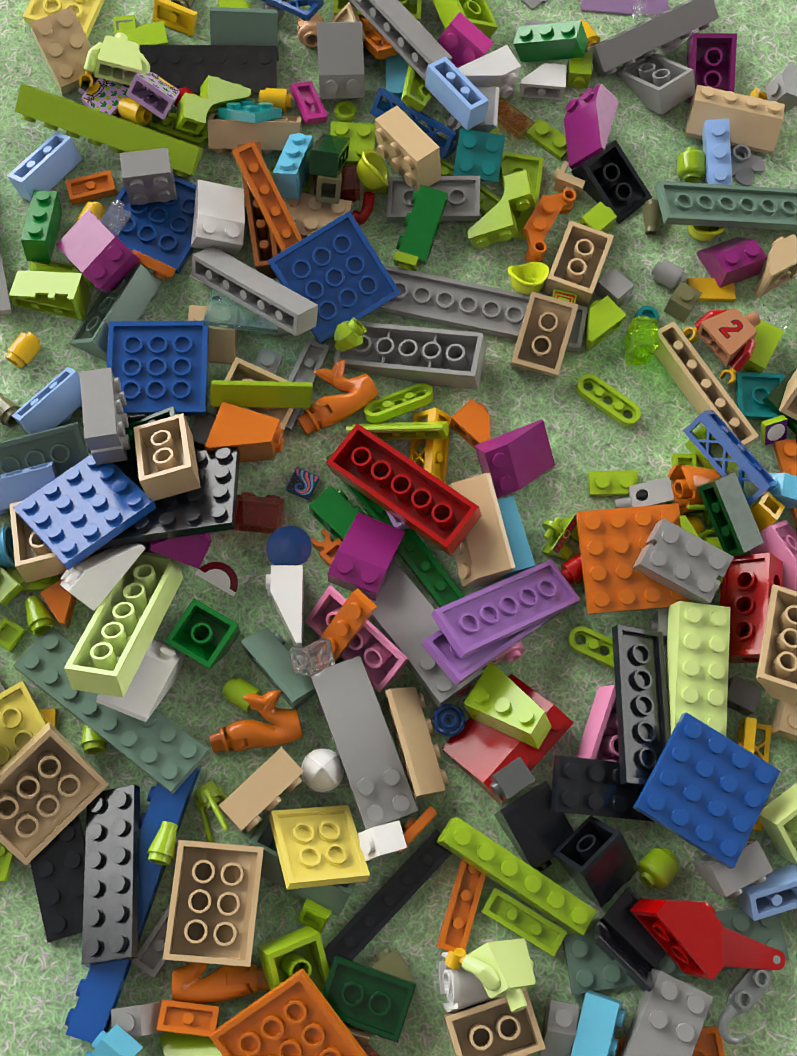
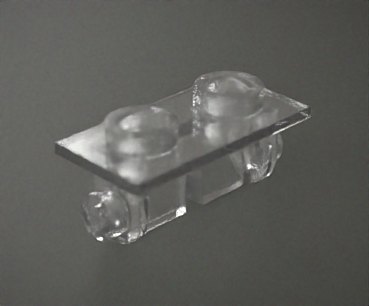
M118 199L110 203L109 208L100 219L116 236H118L132 215L131 212L123 209L124 204Z

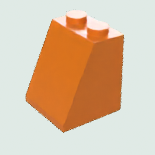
M222 402L205 444L206 451H215L223 447H238L240 451L239 463L275 459L277 452L281 453L283 450L285 439L282 436L284 430L281 429L280 419Z

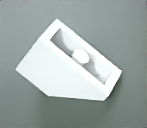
M556 63L542 64L521 80L519 97L563 100L566 88V65Z
M399 820L375 826L358 833L360 848L364 854L365 861H373L407 848Z

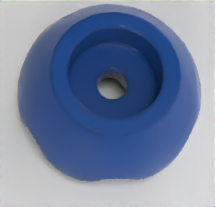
M446 703L436 709L433 714L435 730L446 737L459 734L465 727L463 710L451 703ZM450 718L451 722L448 723L446 719Z

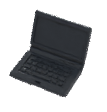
M629 886L596 924L594 939L596 940L595 944L612 961L617 960L627 970L626 974L643 991L650 992L653 989L650 972L667 953L630 911L641 897Z

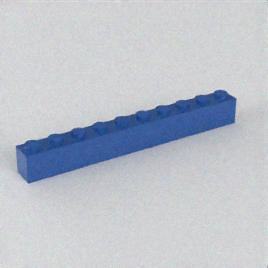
M200 765L196 767L173 795L158 783L156 786H152L147 797V801L150 802L148 810L140 816L138 944L166 868L164 865L148 861L149 854L147 851L158 833L162 821L177 824L178 834L201 769ZM133 959L86 965L89 968L86 979H81L76 991V996L79 999L75 1009H70L65 1021V1026H68L66 1035L93 1043L103 1030L107 1033L112 1020L111 1009L117 1006Z

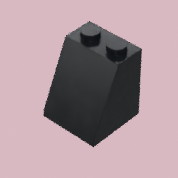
M544 781L494 814L521 859L539 872L552 865L550 861L554 857L552 853L574 832L564 813L551 812L552 790L547 781Z
M591 815L552 853L585 896L601 908L639 870L621 832Z

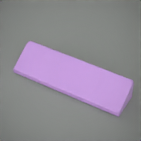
M581 0V11L654 17L667 11L668 0Z

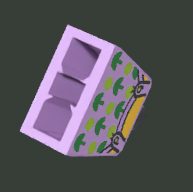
M150 72L136 74L126 95L165 120L180 91L155 73Z
M99 78L93 84L92 89L88 90L90 83L87 81L82 82L81 87L79 86V93L83 95L81 98L83 105L122 118L117 110L118 103L121 99L129 97L126 95L129 88L114 81Z

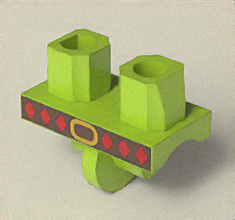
M573 514L571 518L566 516L563 520L556 516L553 521L545 520L542 527L546 531L543 538L548 540L541 553L546 556L553 555L562 561L570 558L573 549L565 542L568 538L573 542H579L576 514Z

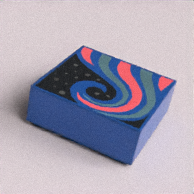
M296 467L286 487V491L310 500L319 481V476Z

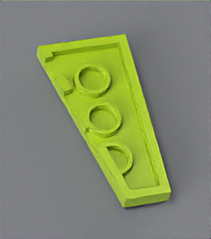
M503 151L500 166L503 193L505 190L504 176L526 169L532 183L536 205L523 211L514 212L519 236L513 238L526 240L525 235L521 232L538 204L544 158Z

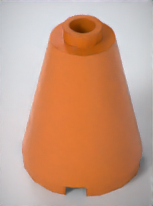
M683 464L674 465L670 469L668 477L671 480L674 504L679 503L680 514L695 511L688 510L687 505L704 504L697 487L721 477L716 469Z

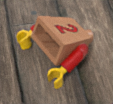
M736 308L728 311L711 310L695 323L694 328L686 327L683 330V334L686 336L693 332L692 337L688 339L690 343H696L701 338L726 367L731 366L729 370L726 369L720 373V379H723L726 374L731 373L732 377L727 383L731 385L736 381L735 373L737 371L740 372L751 358L756 345L754 339L757 330L754 327L759 325L761 321L755 312H751L744 317Z

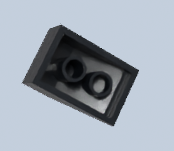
M616 140L606 144L604 151L571 171L573 176L585 180L583 190L595 202L599 203L601 201L606 207H610L617 216L616 222L618 224L652 198Z

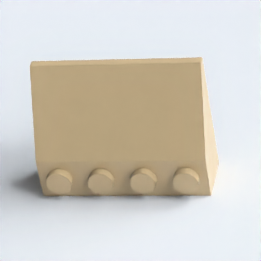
M50 722L0 768V843L25 866L109 785L100 773Z
M179 840L163 960L251 966L264 847Z

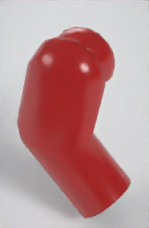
M373 192L364 193L361 212L357 210L352 212L358 225H363L373 212L375 194Z

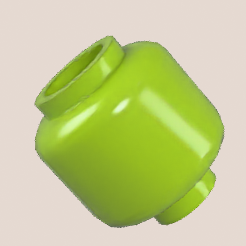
M687 147L685 151L677 156V176L683 179V182L696 183L705 176V153L699 150L698 147Z
M664 847L650 849L638 863V871L641 874L639 878L642 883L649 888L665 889L679 873L677 857Z

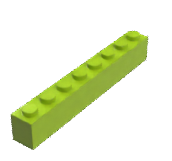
M21 84L14 112L22 114V119L33 123L36 120L44 122V127L55 131L59 127L66 130V135L77 139L80 138V135L87 137L88 143L100 147L102 143L109 145V150L118 154L124 153V151L136 152L168 148L172 168L176 170L175 174L188 178L189 175H196L204 150L202 147L26 84Z

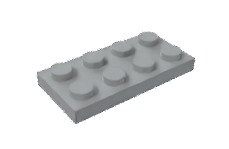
M441 176L439 181L430 186L431 188L448 193V201L441 221L480 220V176ZM389 177L387 221L404 222L407 213L412 212L414 204H411V200L416 189L413 186H408L404 177Z

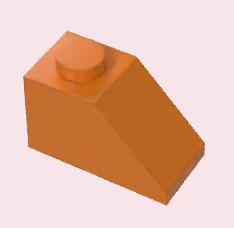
M471 399L451 418L450 427L474 449V445L491 439L490 414L483 404L476 403Z

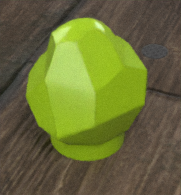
M356 318L338 324L334 333L335 349L339 352H344L363 344V335L367 332L363 324Z

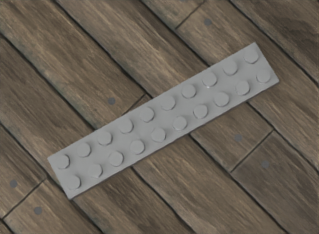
M384 265L401 294L375 311L517 340L530 295ZM578 306L566 351L579 353L588 307Z

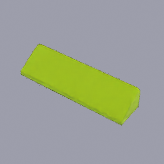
M211 381L210 389L211 406L220 407L221 403L225 402L238 407L310 408L313 383Z
M448 421L358 423L381 440L448 438L449 431ZM352 424L346 427V431L348 432V434L356 424Z

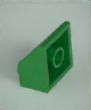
M193 598L164 642L210 670L227 654L241 632L236 622Z

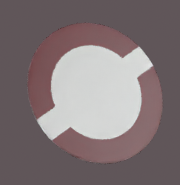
M210 562L200 567L195 573L233 597L236 594L238 579L236 573L229 565L222 562Z

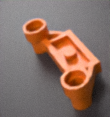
M568 188L561 193L550 196L543 194L521 232L525 235L528 250L525 254L527 263L543 261L547 245L544 242L547 233L559 213L567 214L574 207L576 192L573 189Z

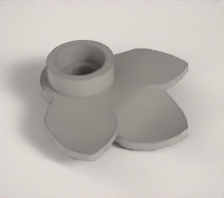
M739 144L731 149L732 177L734 176L741 185L750 186L754 180V173L766 170L763 160L759 156L751 154L749 147Z

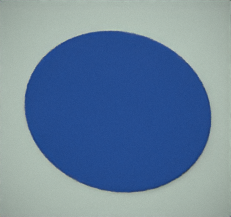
M284 526L275 530L270 535L266 545L267 556L274 565L303 564L308 560L312 550L310 537L303 529L296 526Z

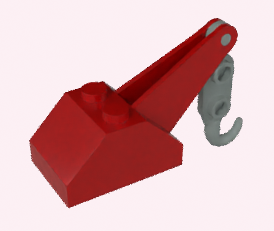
M640 898L630 911L684 974L713 980L724 966L748 968L730 989L725 1008L718 1019V1030L722 1039L729 1044L736 1045L741 1043L746 1038L745 1034H740L737 1037L731 1036L728 1031V1025L734 1017L748 1012L770 985L771 971L781 970L785 965L786 959L783 952L723 927V924L715 916L716 911L706 902Z

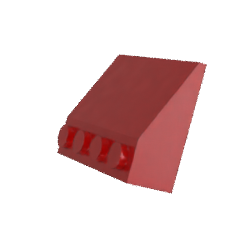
M510 674L508 678L545 712L552 726L539 749L478 722L471 717L465 722L464 729L456 736H453L441 748L447 756L499 805L505 800L503 797L498 798L491 789L490 784L493 782L490 777L518 757H521L531 771L574 723L553 703L513 674Z

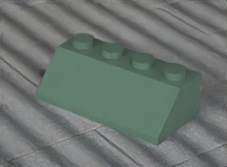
M137 264L109 295L103 291L101 292L69 344L102 360H107L109 322L138 321L143 318L147 311L146 307L157 296V289L162 282L143 265Z
M269 812L250 841L249 846L264 847L261 877L287 890L269 820ZM356 883L289 889L288 891L305 900L308 898L332 911V914L339 917Z

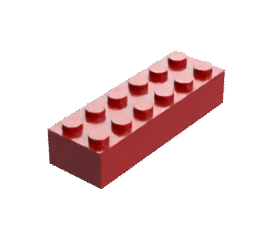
M358 423L326 462L333 474L449 556L454 553L482 516L478 505Z

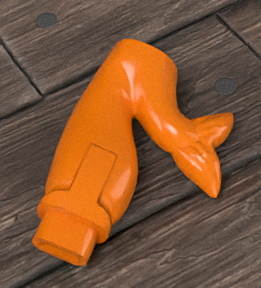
M344 359L337 361L332 369L321 368L315 370L313 373L319 378L332 384L335 388L349 393L328 395L313 402L309 409L304 410L303 415L296 418L303 432L306 435L314 430L319 432L320 429L327 428L350 417L378 396V390L372 379L366 373L353 378L344 377Z
M272 690L264 695L247 694L243 696L244 700L273 724L256 720H240L220 728V732L209 735L213 752L217 753L225 750L228 754L230 753V748L233 752H239L254 748L275 747L296 741L304 737L297 709L275 707L282 694L281 690Z
M190 962L172 971L173 1001L195 1004L213 1003L251 995L252 991L254 995H257V991L270 990L262 967H257V963L252 964L250 967L223 965L203 978H200V976L206 970L209 963Z

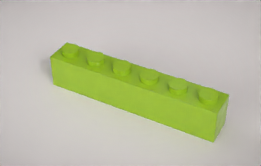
M459 817L450 818L437 840L438 844L572 934L584 936L597 910Z

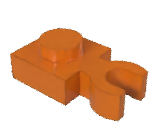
M322 530L321 534L325 540L318 542L315 538H312L311 541L313 547L321 551L319 553L320 558L330 567L342 541L337 538L332 542L330 534L326 530Z

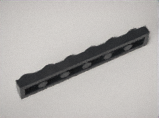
M437 829L324 948L326 959L331 965L335 955L353 961L452 854V852L437 843L441 835Z

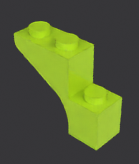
M208 75L200 87V97L196 94L185 92L178 102L176 129L198 135L206 124L207 115L218 113V108L227 107V103H240L241 100L248 99L251 95V89L240 84L222 80L219 77Z
M526 169L504 176L505 190L501 200L468 230V239L473 248H486L491 244L509 241L513 237L519 236L514 212L523 211L536 205L532 183Z

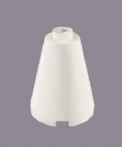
M443 952L441 954V956H443L445 960L448 952ZM439 961L440 995L446 994L447 1003H443V1006L447 1012H456L491 1000L482 982L476 975L463 969L462 966L460 969L454 970L449 968L445 961Z

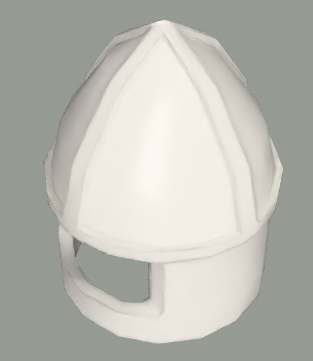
M321 748L313 750L302 762L301 769L304 771L302 779L315 792H330L338 787L343 779L344 768L340 757L330 749Z

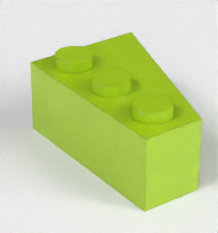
M18 270L9 293L14 306L82 321L85 318L92 297L83 274Z
M492 661L488 664L463 703L472 719L539 749L552 728L545 712Z

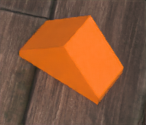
M61 579L40 593L58 622L64 628L69 629L77 598L60 585L63 581Z

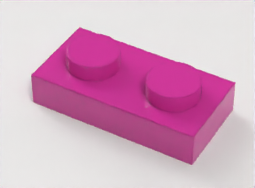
M312 81L292 83L290 92L305 124L326 123L328 115Z

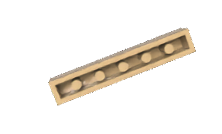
M675 321L655 331L648 346L696 412L700 415L703 411L714 410L747 449L750 448L759 435Z

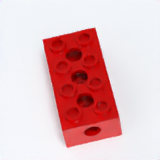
M770 552L733 556L723 577V582L720 583V606L730 607L729 663L759 662L771 586L775 584L782 587L783 561Z

